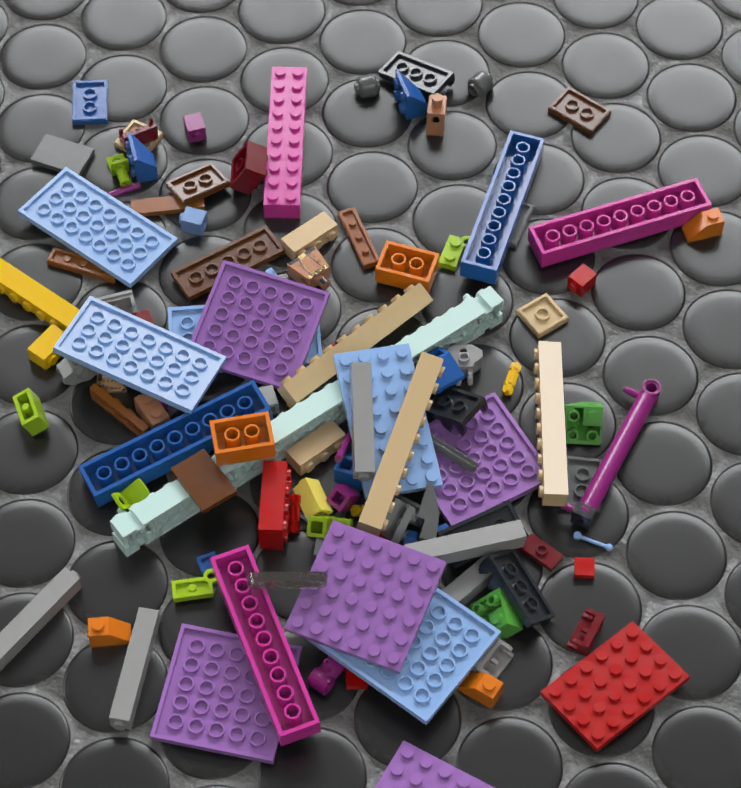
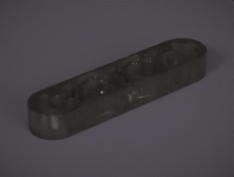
M320 571L251 572L247 577V586L254 589L324 588L327 586L328 575Z

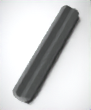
M431 436L436 451L472 473L477 470L478 462L436 436Z

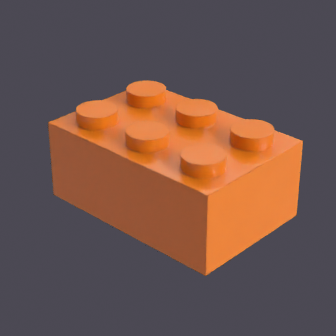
M386 240L375 268V282L406 289L411 284L416 286L418 283H421L429 294L439 268L440 254Z
M268 411L209 421L217 466L276 457L275 442Z

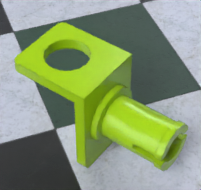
M122 153L107 157L106 160L112 176H118L120 186L130 185L128 158H125Z
M137 479L122 492L113 493L111 496L119 508L124 511L129 510L133 504L146 499L150 492L142 480Z

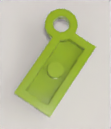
M449 235L439 259V267L456 271L464 249L467 246L464 241H469L470 236H463L460 239L458 236Z
M212 568L207 569L203 577L171 581L173 601L182 602L214 597L212 584L217 583L215 577L213 579L208 578L209 574H213Z

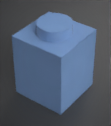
M186 206L184 213H181L179 216L181 231L202 236L208 224L207 211Z

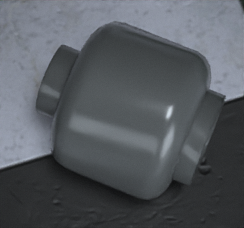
M484 71L477 72L468 80V91L473 96L483 97L493 88L492 76Z
M373 74L359 76L357 83H354L355 93H359L361 98L376 96L378 91H380L378 77L375 78Z

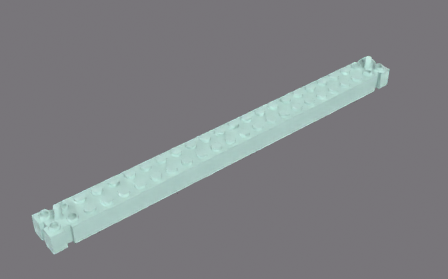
M491 286L479 290L475 298L465 294L461 304L455 308H450L442 316L435 317L429 324L419 327L416 332L403 337L395 345L409 343L414 367L416 368L422 351L427 353L438 346L447 350L452 345L468 344L484 334L486 329H492L502 323L503 313L501 310L504 307V300ZM338 380L327 384L319 392L312 393L306 400L296 403L290 410L280 413L275 419L270 421L276 457L218 466L235 489L263 472V460L281 461L286 458V450L329 420L332 419L337 425L347 420ZM214 454V455L212 456V460L216 463L215 454ZM176 479L165 484L157 492L149 494L141 502L133 504L129 508V512L118 508V514L110 520L111 529L114 531L112 532L113 539L126 557L138 551L144 543L149 544L201 510Z

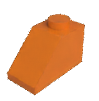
M719 208L709 209L698 213L683 225L681 230L688 243L722 235L725 221Z
M109 616L88 618V638L91 648L129 644L131 624Z
M470 672L456 690L493 709L503 693L504 682L486 672Z

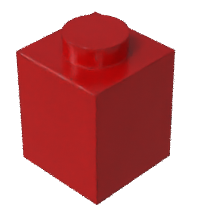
M582 264L568 276L567 287L572 293L582 297L596 285L597 273L585 264Z

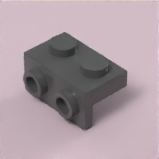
M394 498L395 506L392 514L387 513L386 519L389 520L385 531L381 530L380 533L390 541L399 544L407 535L406 528L408 524H412L416 517V509L412 505Z

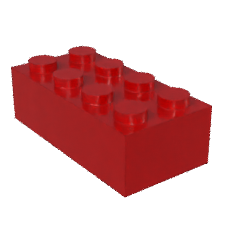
M263 460L258 524L260 549L284 550V542L288 543L287 530L289 525V508L291 505L290 491H292L291 469H288L287 461Z

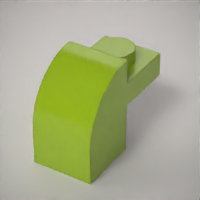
M324 515L308 516L306 536L325 538L333 520L353 527V519Z

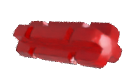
M291 494L289 532L299 533L300 525H298V522H300L301 507L299 503H301V496L299 494Z

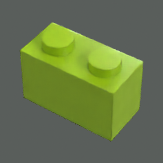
M30 388L12 397L22 426L32 436L49 428L40 398Z

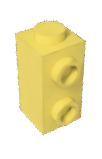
M305 477L293 488L294 493L301 496V503L299 504L307 521L308 516H329L333 512L331 505L326 501L327 497L319 480Z

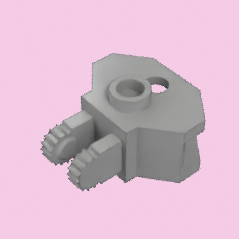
M473 344L452 345L446 351L451 353L465 377H467L468 385H473V373L482 368V350ZM462 380L456 386H461Z
M64 358L56 365V371L62 374V381L67 385L73 386L88 381L97 375V372L67 358Z

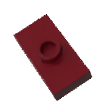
M532 533L526 539L525 546L519 548L521 552L550 572L556 568L564 557L563 554Z

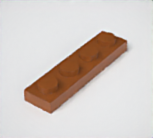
M94 383L89 388L91 398L137 436L150 431V426L145 420H140L133 410L125 408L118 398L110 396L104 387H99Z

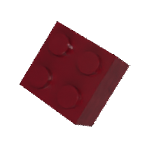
M249 140L232 159L231 189L248 195L254 189H257L261 180H264L268 173L266 169L268 161L267 147Z

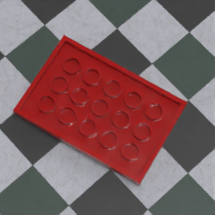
M632 621L544 688L540 695L598 752L689 681L690 676Z

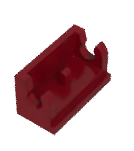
M152 118L148 119V125L123 133V129H119V139L125 150V141H128L127 133H131L142 144L159 139L157 125L153 123Z
M586 608L566 648L587 656L603 626L605 614Z

